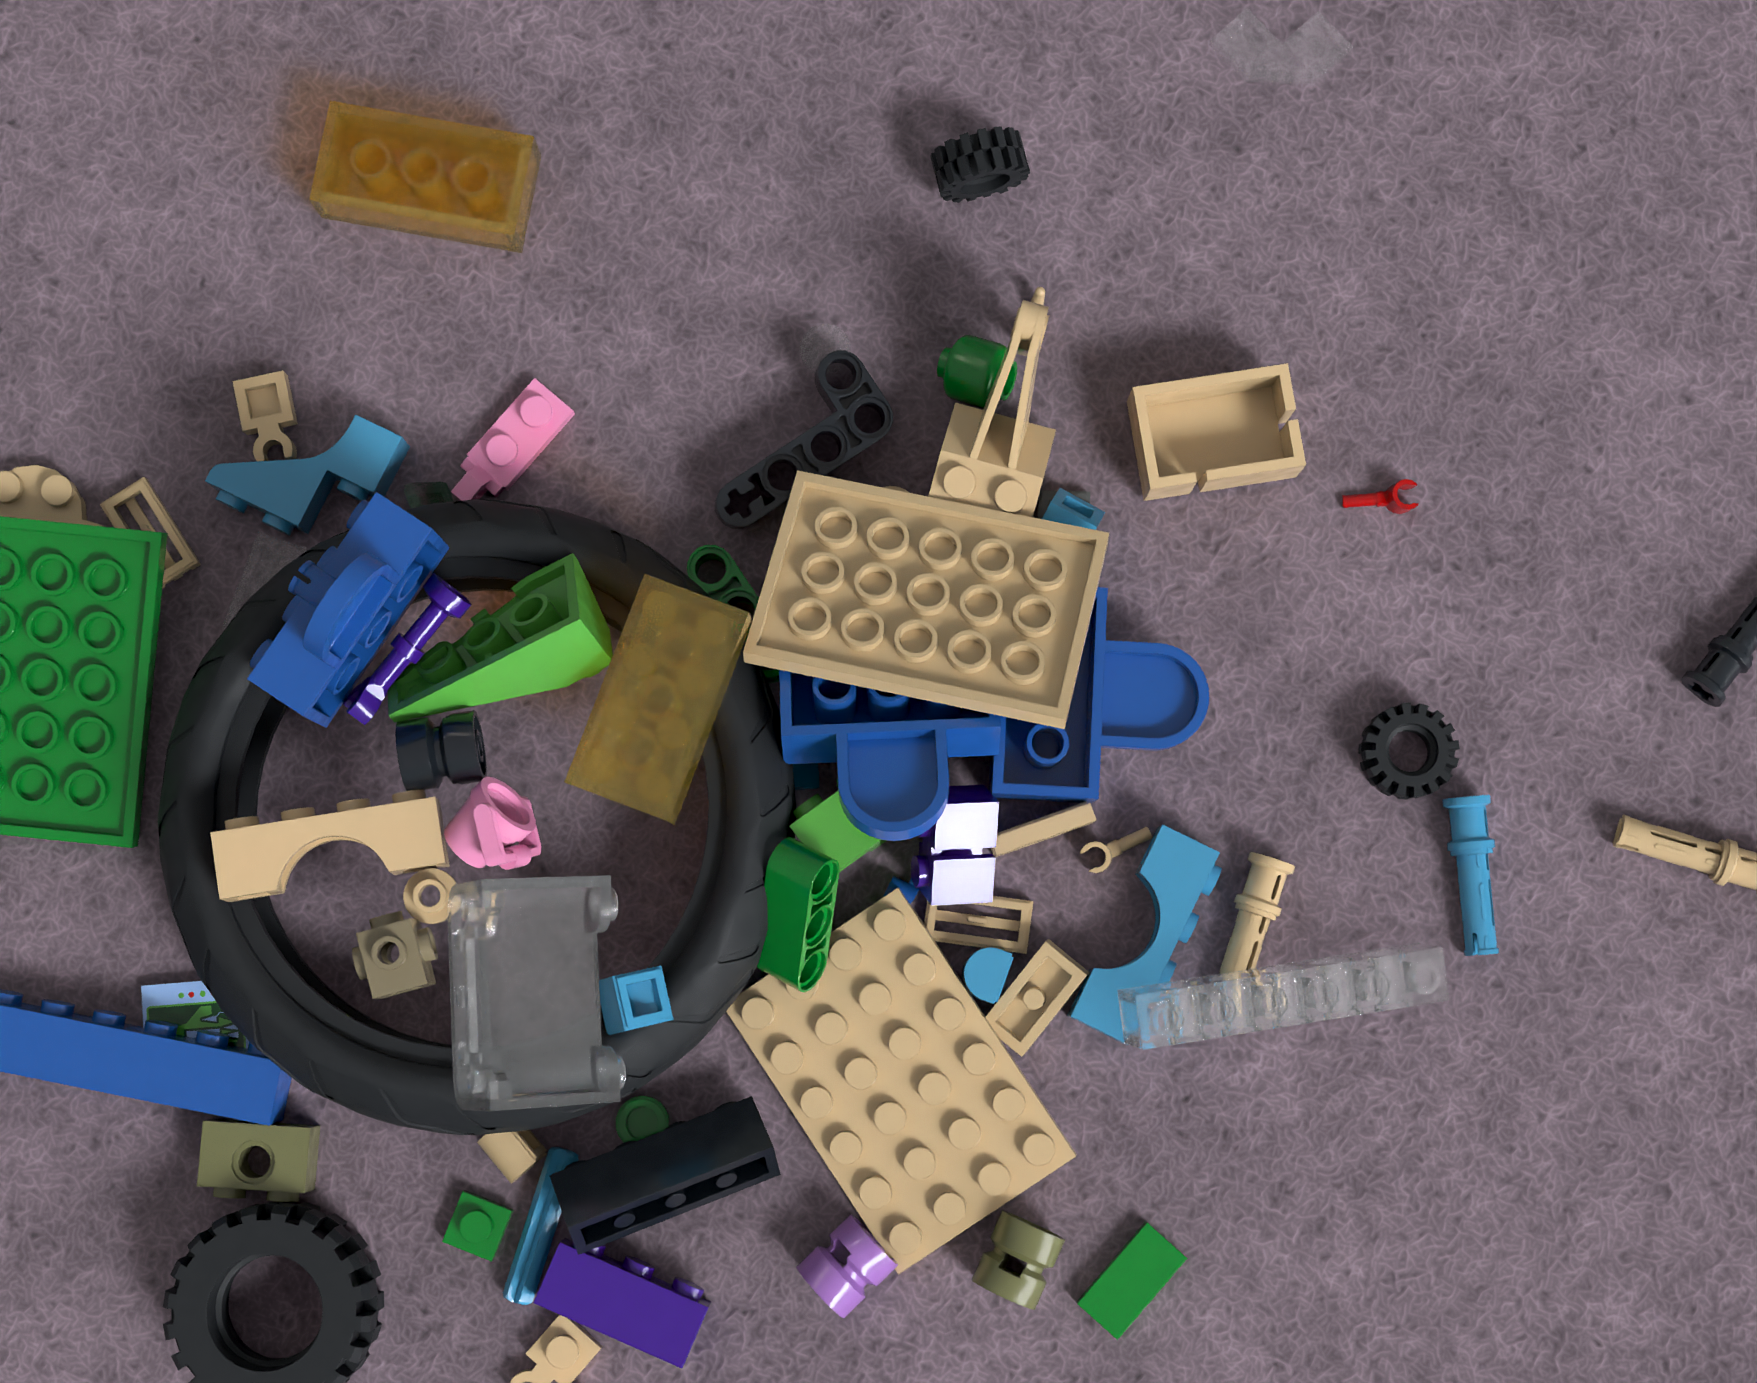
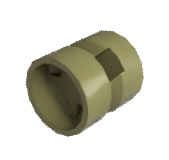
M1002 1210L990 1236L995 1247L993 1251L983 1252L971 1280L1002 1298L1035 1310L1047 1283L1042 1272L1046 1268L1054 1267L1065 1239L1041 1226ZM1010 1255L1027 1262L1022 1274L1006 1267Z

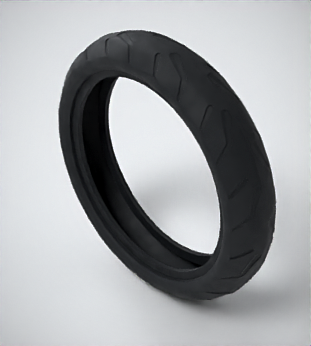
M488 499L432 503L406 509L405 511L431 527L450 547L433 573L448 582L459 593L473 591L513 592L511 588L525 577L573 553L581 565L607 624L637 645L661 669L678 692L689 713L700 743L706 770L709 801L707 839L702 866L686 910L662 951L647 967L662 966L674 1020L609 1035L606 1031L602 1009L600 1008L593 1014L564 1029L537 1039L511 1045L474 1047L427 1041L399 1032L371 1019L346 1003L326 986L304 962L287 937L273 909L269 896L234 902H226L219 899L210 832L226 830L225 821L257 816L258 792L264 763L273 736L288 707L247 680L253 671V668L250 667L251 659L260 645L267 639L273 641L286 622L282 620L283 613L291 600L296 596L288 591L292 578L296 576L306 584L311 583V580L300 573L298 569L308 560L317 565L327 549L331 546L338 548L349 530L318 543L283 567L249 598L202 658L182 699L167 747L158 810L160 861L169 904L197 975L224 1014L247 1040L300 1085L354 1112L397 1126L454 1135H484L525 1131L573 1119L605 1107L638 1090L691 1051L736 1000L759 963L768 930L767 896L764 885L769 858L782 840L788 837L795 839V834L789 826L796 821V817L793 814V811L796 809L793 764H788L783 760L781 715L761 666L744 662L743 650L746 642L716 602L697 583L661 554L643 542L597 521L554 508ZM424 588L420 590L412 604L429 599Z

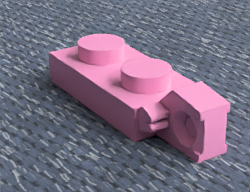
M534 378L467 453L468 457L460 465L466 471V474L452 489L451 493L458 501L480 499L487 490L495 497L504 489L508 491L575 415L574 411Z

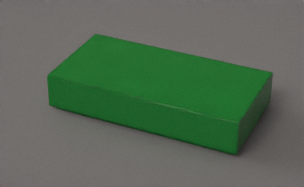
M1145 1221L1076 1303L1118 1340L1188 1258Z

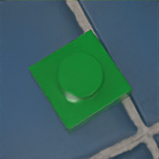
M464 1190L461 1193L442 1242L492 1262L514 1209Z

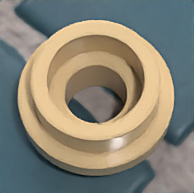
M430 868L415 873L408 880L404 889L403 900L408 913L414 919H418L419 922L426 924H437L447 920L454 914L459 905L460 891L455 879L450 874L439 869ZM434 885L440 891V900L436 905L428 907L423 903L421 895L426 887Z

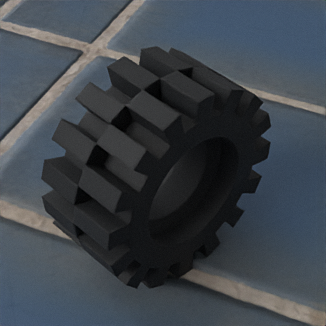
M1002 126L993 127L990 131H986V128L978 129L976 134L969 135L968 132L959 135L960 139H949L944 142L945 146L935 148V153H931L930 156L941 198L943 197L945 201L952 200V202L956 203L964 199L968 202L976 200L977 197L981 196L984 198L989 197L995 192L1002 194L1008 191L1007 187H1017L1020 185L1021 181L1026 180L1029 177L1028 174H1030L1020 132L1018 130L1014 131L1012 127H1007L1004 130Z
M1411 702L1401 703L1398 706H1392L1381 712L1371 720L1369 726L1365 727L1361 735L1363 736L1362 743L1358 747V754L1362 755L1360 766L1362 771L1366 770L1370 778L1367 780L1372 786L1377 785L1382 789L1381 793L1387 796H1397V799L1404 800L1419 798L1437 791L1442 784L1447 783L1453 776L1450 772L1458 765L1459 758L1455 757V751L1460 749L1459 740L1453 741L1451 733L1455 729L1451 723L1446 725L1441 720L1444 715L1438 710L1431 712L1427 710L1428 705L1421 703L1416 706L1411 705ZM1412 732L1420 736L1425 742L1427 759L1424 765L1417 771H1403L1391 761L1389 745L1396 734Z

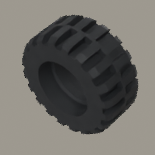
M271 1201L259 1205L255 1204L227 1214L212 1222V1227L198 1233L187 1245L189 1249L188 1254L177 1259L170 1274L176 1279L175 1285L165 1290L163 1307L171 1309V1320L163 1323L165 1340L173 1338L176 1340L179 1352L171 1355L177 1369L180 1370L186 1366L195 1376L189 1383H346L349 1381L353 1373L362 1367L370 1355L368 1349L371 1343L377 1340L382 1325L381 1322L377 1321L378 1311L384 1308V1291H377L375 1279L381 1273L376 1260L369 1262L363 1250L369 1245L360 1233L352 1235L344 1228L347 1224L346 1220L335 1213L326 1215L320 1212V1206L308 1202L292 1204L290 1202ZM273 1255L284 1256L295 1261L311 1275L319 1289L323 1310L320 1330L310 1345L293 1356L278 1359L269 1358L253 1351L239 1338L232 1325L228 1305L230 1288L239 1271L257 1258Z

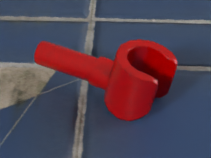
M1404 479L1391 485L1386 491L1342 495L1343 508L1386 506L1393 513H1406L1418 506L1419 503H1402L1397 495L1398 489L1409 490L1416 487L1417 484L1413 480Z

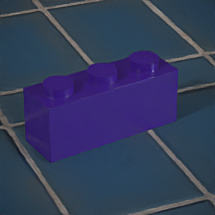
M564 1238L560 1241L533 1303L679 1368H683L711 1304V1301L701 1298L704 1289L695 1283L679 1277H675L672 1284L652 1276L655 1267L638 1258L626 1255L622 1263L603 1254L606 1245L578 1255L572 1240Z

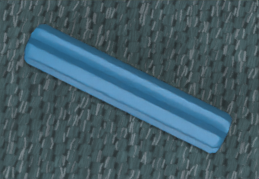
M551 1147L548 1150L503 1290V1297L516 1304L527 1305L533 1302L562 1212L549 1175L561 1171L567 1165L578 1161V1154L561 1147Z

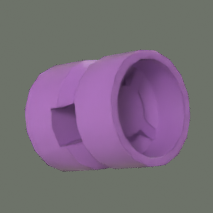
M852 1214L830 1233L831 1245L828 1248L817 1246L796 1267L811 1288L842 1318H845L865 1298L864 1287L867 1284L879 1285L898 1266L894 1258H890L885 1253V1249L875 1240L872 1233Z

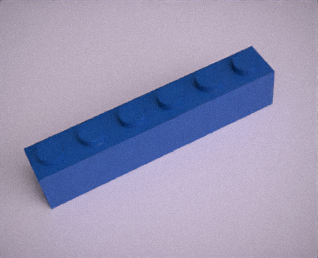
M0 989V1072L268 1126L284 1119L292 1078L250 1042L248 1049L228 1045L229 1035L207 1030H198L196 1038L176 1035L178 1025L158 1020H146L143 1028L142 1026L125 1023L126 1014L96 1009L93 1012V1017L74 1013L75 1004L59 1000L43 999L41 1006L22 1003L24 994Z

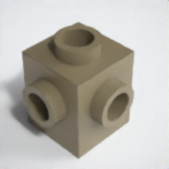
M402 911L388 913L369 919L371 929L356 933L359 946L352 948L353 962L360 980L368 979L372 999H384L436 984L431 965L432 960L438 959L435 939L430 927L422 928L421 922L418 919L409 918L404 920ZM397 945L399 957L394 962L391 958V951Z

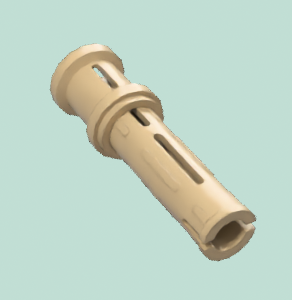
M1624 814L1620 818L1613 841L1614 847L1707 873L1709 879L1713 880L1715 884L1724 886L1729 882L1756 890L1757 894L1756 852L1739 848L1738 843L1731 839L1720 840L1718 843L1649 824Z
M1250 852L1247 859L1252 864L1242 894H1236L1234 900L1236 903L1235 908L1239 909L1219 971L1216 986L1209 1000V1005L1239 1015L1243 1011L1246 994L1257 965L1270 920L1275 921L1276 917L1280 916L1282 909L1278 906V902L1286 877L1289 874H1293L1295 866L1254 852Z

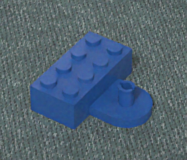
M378 492L374 494L369 502L363 500L353 510L346 524V527L350 530L338 548L331 546L327 549L317 565L308 560L298 569L300 573L311 580V583L306 584L296 576L292 578L288 591L296 596L291 600L283 613L282 620L286 623L273 641L267 639L260 645L250 662V667L253 668V671L247 680L303 717L327 728L450 548L431 527Z
M1098 587L1065 729L1000 716L999 755L990 756L989 791L995 798L1074 803L1087 801V803H1094L1099 799L1101 748L1165 750L1181 744L1198 730L1205 719L1209 706V687L1201 667L1189 654L1172 645L1106 640L1108 588Z
M779 670L783 760L788 764L837 762L839 800L843 812L857 829L871 837L887 841L911 839L929 830L940 819L946 808L949 796L948 757L999 755L1001 721L998 715Z

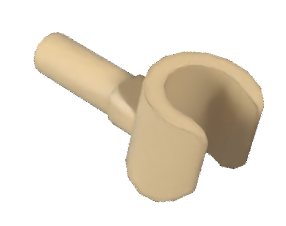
M1144 827L1107 844L1098 841L1090 842L1082 848L1080 854L1089 851L1092 847L1103 849L1106 855L1104 864L1089 870V872L1093 873L1102 872L1110 866L1112 858L1152 839V835L1148 827Z

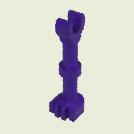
M435 573L423 585L431 603L405 635L402 633L397 634L390 643L393 647L392 651L374 673L357 685L343 702L348 707L347 713L364 725L375 715L387 695L388 689L409 663L417 664L425 654L422 650L423 646L448 616L461 619L472 605L467 597L459 593L457 589L448 584L444 579L442 580Z

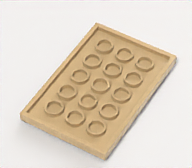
M797 470L743 650L744 662L1065 729L1107 550L1109 533Z
M899 887L831 932L825 970L811 990L805 993L800 992L768 974L740 993L726 1011L875 1240L885 1249V1253L890 1258H894L898 1263V1266L895 1268L898 1275L1077 1155Z

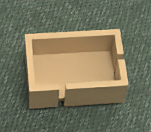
M1288 363L1136 386L1132 388L1127 399L1144 501L1190 494L1196 483H1198L1199 492L1296 478L1306 466L1298 419L1288 421L1296 410ZM1286 423L1279 432L1278 424Z

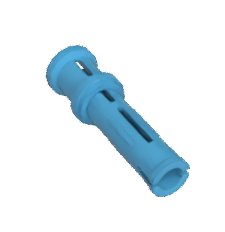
M1480 795L1442 799L1443 807L1449 809L1452 838L1447 843V851H1450V856H1456L1465 944L1464 956L1498 954L1499 948H1497L1488 858V853H1493V848L1495 847V839L1489 837L1486 806L1491 803V796Z

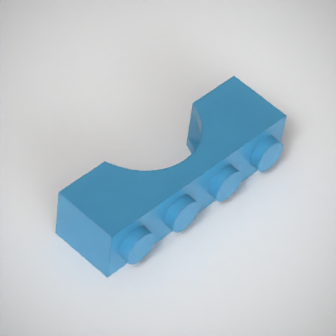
M1163 824L1157 827L1135 873L1148 890L1154 905L1155 925L1151 939L1145 949L1134 960L1123 966L1112 969L1090 968V973L1083 981L1069 1010L1068 1017L1126 1045H1129L1133 1036L1138 1039L1143 1037L1154 1013L1153 1010L1147 1008L1155 988L1161 991L1165 990L1176 968L1177 963L1169 960L1178 940L1185 944L1188 942L1198 922L1199 915L1193 913L1192 910L1201 893L1206 896L1210 895L1220 876L1222 868L1215 865L1220 852Z

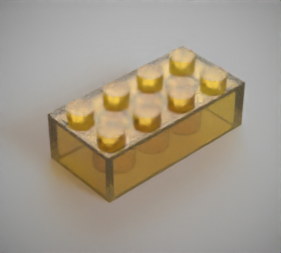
M330 101L309 200L321 218L522 253L541 153L534 136Z
M644 574L564 782L573 788L675 825L750 629L752 619L749 612Z

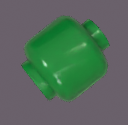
M964 335L955 342L952 348H944L938 360L937 376L943 378V388L946 395L951 399L984 408L1007 347L1001 343L976 336ZM1013 361L999 400L1005 401L1012 392L1017 376V363Z

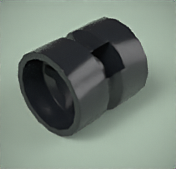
M475 710L449 714V716L442 719L440 726H436L428 717L397 722L395 731L397 758L406 791L439 788L445 776L453 784L480 782L483 778L487 777L483 733Z

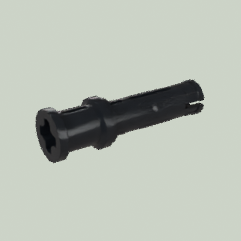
M1757 595L1725 635H1719L1711 640L1707 646L1709 653L1694 671H1687L1681 679L1682 684L1708 705L1720 707L1726 699L1724 694L1726 689L1739 673H1747L1752 666V653L1757 647Z

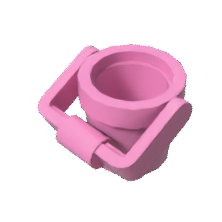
M493 777L483 778L471 790L470 797L444 829V837L452 851L464 862L475 868H483L486 865L489 867L499 865L502 869L510 870L527 865L531 861V857L541 854V842L530 800L527 797L520 796L506 783ZM515 842L519 843V845L511 846Z

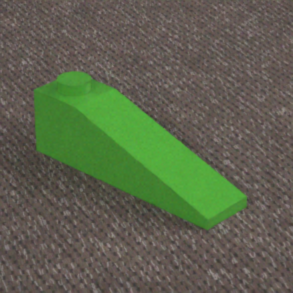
M572 553L525 577L511 588L516 594L513 599L491 615L484 608L473 616L470 620L474 625L464 636L453 644L448 641L439 642L428 650L417 664L411 663L388 689V716L393 722L564 688L583 678L595 676L605 667L613 664L610 629L575 555Z

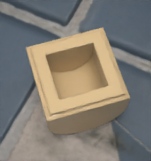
M531 1130L485 1134L477 1142L511 1184L547 1155L545 1153L547 1150Z

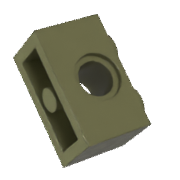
M216 1118L204 1120L197 1186L213 1187V1197L246 1198L247 1189L267 1191L266 1200L299 1202L300 1193L315 1190L321 1125L275 1123L268 1126L243 1120ZM255 1146L264 1148L270 1156V1168L263 1176L254 1173L248 1163L249 1154Z

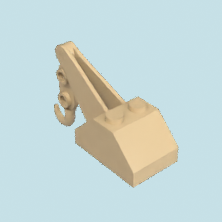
M1043 287L1036 288L1031 302L1023 300L1021 308L1018 307L1011 339L984 409L981 410L955 403L928 497L1033 517L1056 432L1055 429L1029 423L1038 357L1050 316L1047 315L1049 307L1044 306L1045 289ZM1017 353L1027 356L1017 417L1014 419L994 412Z

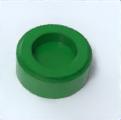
M637 1096L626 1101L616 1116V1131L623 1142L638 1141L661 1132L670 1125L669 1114L665 1106L659 1100L650 1096Z

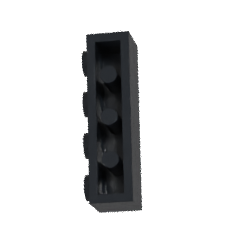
M750 1096L738 1102L724 1103L714 1111L692 1120L675 1122L665 1130L638 1141L624 1142L614 1150L592 1159L573 1162L563 1170L549 1175L567 1228L579 1255L781 1174L773 1144L753 1097Z

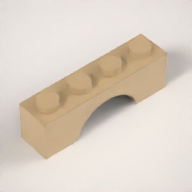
M411 790L395 793L392 795L393 803L371 807L370 799L368 798L354 799L337 803V812L315 816V809L313 807L283 811L281 812L282 821L259 824L258 816L225 821L226 830L210 832L219 899L226 902H234L284 894L289 876L296 863L313 848L331 841H354L370 847L377 853L388 871L393 875L419 872L430 868L450 867L440 801L436 797L426 798L425 790Z

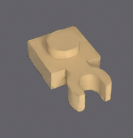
M282 370L232 381L242 431L246 435L259 434L253 446V454L256 461H269L267 452L271 446L276 444L283 446V453L287 460L296 459V446L284 434L283 427L298 424L288 375Z
M559 1315L526 1352V1355L537 1365L533 1369L520 1371L513 1377L510 1383H551L553 1380L557 1383H572L603 1346L578 1323Z

